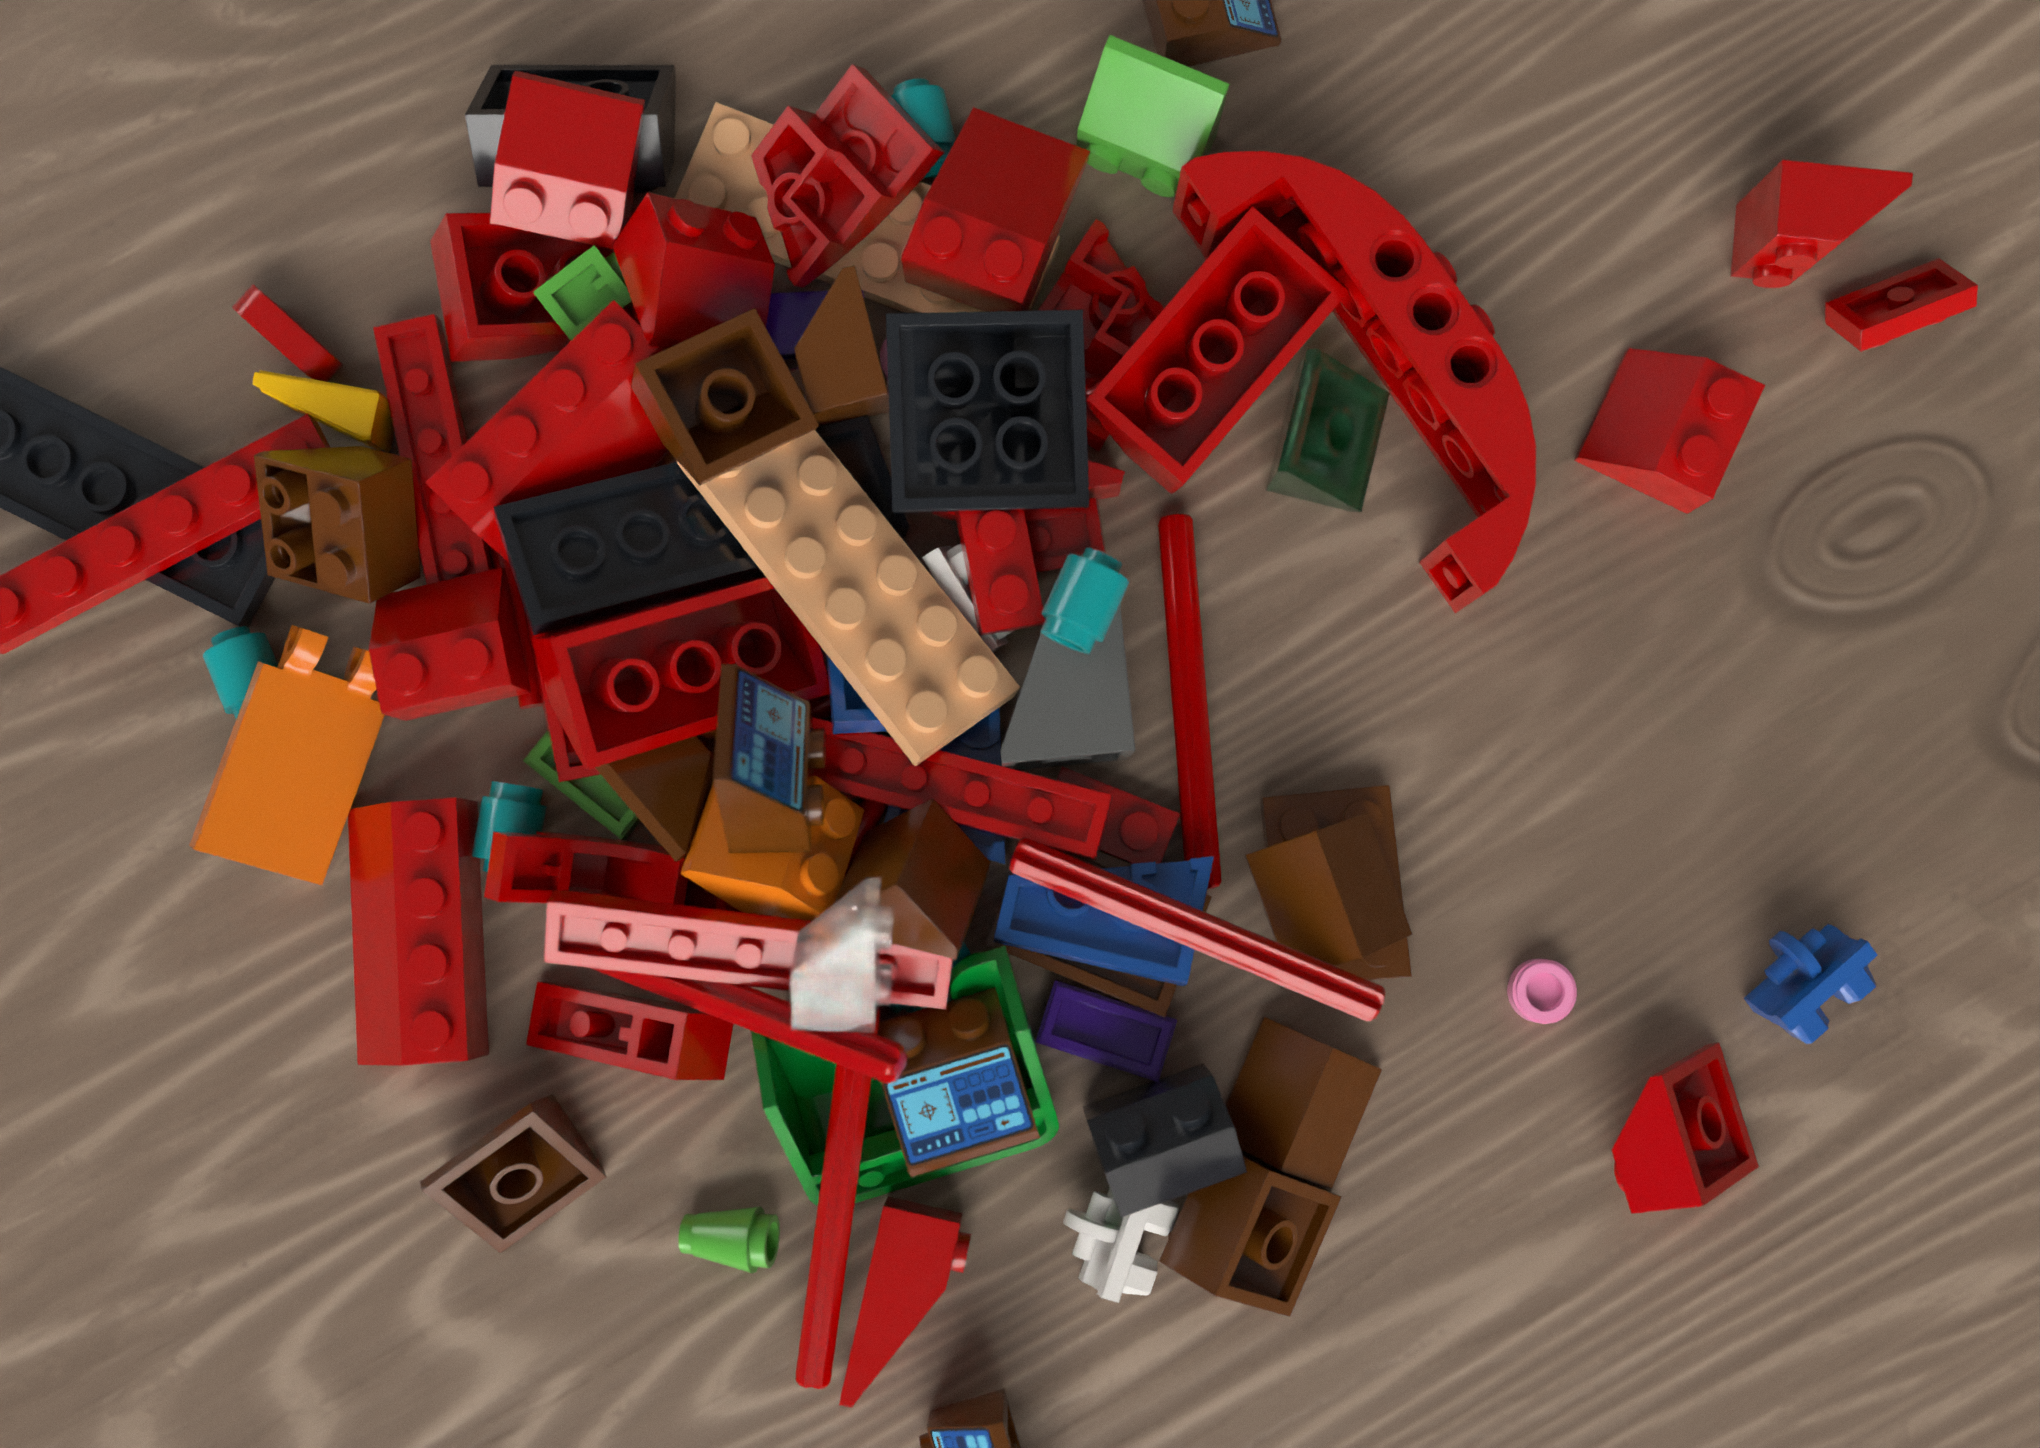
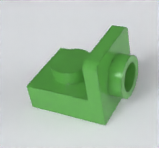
M595 245L533 291L570 340L574 339L613 300L623 309L626 307L629 309L633 306L615 253L612 252L605 258Z

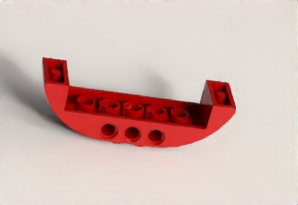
M1268 151L1221 152L1193 158L1181 167L1172 212L1205 259L1211 255L1253 206L1349 291L1334 308L1333 314L1478 517L1443 541L1419 562L1454 613H1457L1497 586L1513 561L1528 525L1536 487V442L1529 406L1514 369L1493 337L1495 329L1489 316L1479 305H1470L1456 286L1457 275L1449 260L1438 251L1433 253L1409 221L1375 190L1346 173L1304 157Z

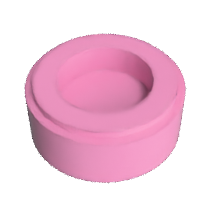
M1531 959L1521 963L1512 972L1508 981L1507 994L1512 1008L1518 1015L1528 1021L1551 1024L1562 1020L1570 1013L1576 1001L1577 988L1572 974L1562 964L1548 959Z

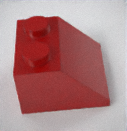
M515 70L512 75L494 164L490 223L613 249V243L631 217L645 100Z
M1781 160L1736 205L1731 277L1750 278L1755 286L1763 288H1780L1790 285L1911 187L1913 173Z
M648 192L612 245L647 344L670 348L754 308L766 328L775 263L757 218L739 211L732 212L697 204L687 199H675Z
M1628 348L1621 359L1574 461L1688 514L1714 498L1765 385L1706 357Z
M503 567L395 591L376 600L368 650L381 714L408 721L531 693L507 573Z

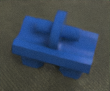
M1827 924L1821 931L1812 928L1799 940L1780 930L1769 940L1770 947L1778 959L1764 970L1767 978L1745 996L1744 1000L1756 1014L1777 1024L1796 1039L1806 1044H1812L1828 1030L1829 1019L1820 1008L1824 1002L1832 995L1848 1004L1861 1001L1876 987L1875 980L1867 965L1878 955L1868 941L1862 938L1859 940L1852 939L1830 924Z

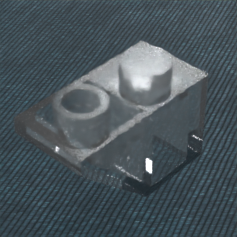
M867 878L798 932L791 969L792 1029L875 1033L878 1005H891L893 964L880 963V949H891L893 937V907H881V879Z

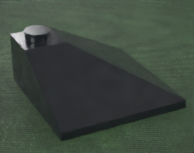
M1083 310L886 314L892 513L1089 508Z

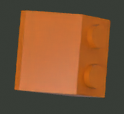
M814 776L813 785H823L824 823L823 825H812L811 852L729 853L713 782L681 874L743 913L826 922L842 885L865 809L819 777Z

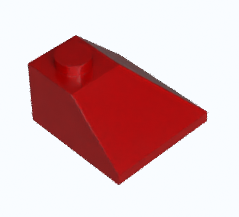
M1719 1042L1707 1044L1651 1076L1612 1148L1615 1160L1614 1173L1618 1186L1625 1192L1631 1214L1705 1206L1759 1167Z

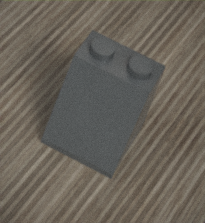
M1119 605L1103 642L1095 641L1090 654L1075 651L1053 641L1042 633L1040 634L1001 748L1003 767L1018 771L1129 760L1135 751L1121 607Z

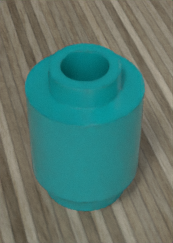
M910 79L898 84L894 88V94L891 97L945 152L923 179L934 178L937 176L956 140L947 99L942 87L930 85L927 79Z
M1086 548L1082 556L1068 554L1041 614L1046 620L1040 632L1070 649L1090 654L1095 641L1103 642L1129 585V581L1119 574L1123 564L1117 559L1091 548Z
M247 626L231 628L215 635L211 639L213 646L203 653V659L226 713L234 714L235 719H237L258 661L278 667V662L266 634L260 632L251 633Z
M491 781L489 797L482 796L471 855L472 857L484 859L482 871L488 872L493 832L536 834L537 831L543 832L547 806L541 805L543 789Z

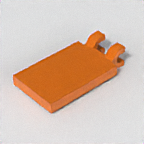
M291 625L278 667L258 661L189 844L193 850L323 885L385 716L381 714L379 702L371 699L373 692L376 690L368 650L353 646L344 678L340 679L313 670L323 653L328 637Z

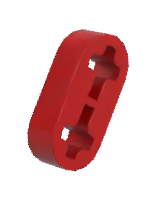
M254 284L231 306L245 321L309 378L327 382L343 366L340 360Z

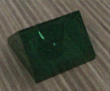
M1307 348L1294 374L1266 491L1350 512H1362L1390 393L1320 349Z

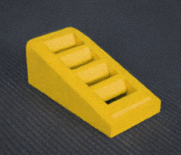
M262 370L254 372L252 384L278 403L303 415L308 413L318 422L376 450L390 452L395 431L388 398L379 391Z

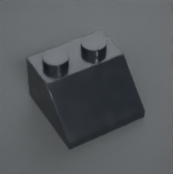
M1203 1063L1160 1078L1158 1082L1152 1081L1082 1106L1121 1218L1247 1172L1233 1122L1213 1074Z

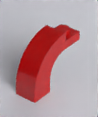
M537 831L536 834L493 832L484 898L497 902L547 903L552 891L558 890L726 910L727 906L725 901L682 875L681 870L685 859L676 862L663 846Z

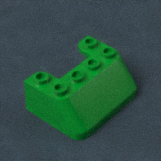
M1006 946L966 956L951 970L949 988L953 1000L994 987L996 988L1011 1032L1040 1138L911 1177L880 1080L871 1078L855 1203L1038 1148L1049 1142L1057 1134L1059 1121ZM751 1031L763 1111L808 1199L818 1206L836 1063Z

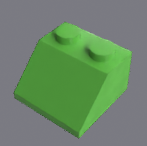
M1109 35L1077 129L1076 146L1090 151L1087 163L1093 168L1109 174H1115L1119 170L1141 179V184L1157 195L1174 197L1177 191L1181 167L1195 157L1209 154L1218 132L1229 83Z

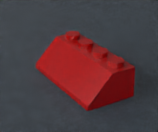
M1252 206L1087 397L1086 404L1124 454L1172 495L1188 481L1349 291Z
M613 300L425 483L479 537L509 562L495 520V506L653 468L669 453L632 389L635 364L664 350L660 346L648 345L641 326Z
M764 574L531 638L549 702L584 769H592L716 730L722 664H736L806 701L830 694L828 674L820 645Z
M458 797L395 801L353 808L349 811L348 836L358 1065L405 1066L462 1062L489 1055L480 858L471 856L478 822L477 801Z

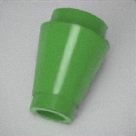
M760 1206L685 1214L679 1229V1250L682 1254H692L695 1257L749 1273H755L759 1267L771 1268L776 1260L780 1240L779 1219L775 1214H765L764 1209Z

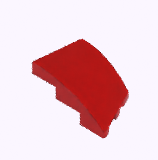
M854 64L850 66L815 114L787 106L751 155L759 183L767 192V209L772 226L781 232L792 268L786 270L788 278L797 287H805L868 236L907 197L945 153L865 68Z
M1095 219L1069 258L1062 275L1038 309V311L1083 310L1086 399L1164 309L1159 301L1154 300L1146 290V283L1134 265L1127 268L1108 241L1109 230L1104 223ZM1086 404L1087 445L1100 451L1110 434Z

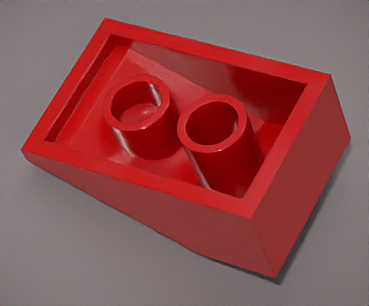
M973 107L923 201L902 253L901 262L905 282L984 312L1028 311L1089 159L1090 151Z
M446 213L430 243L451 362L517 359L561 351L571 340L538 300L533 291L594 245L490 223L491 213ZM596 246L605 258L614 252L613 249ZM634 306L629 309L626 307L624 310L640 325Z

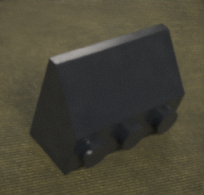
M491 65L465 113L478 187H493L494 164L512 75L515 70L645 100L634 193H646L658 187H666L674 163L675 65Z

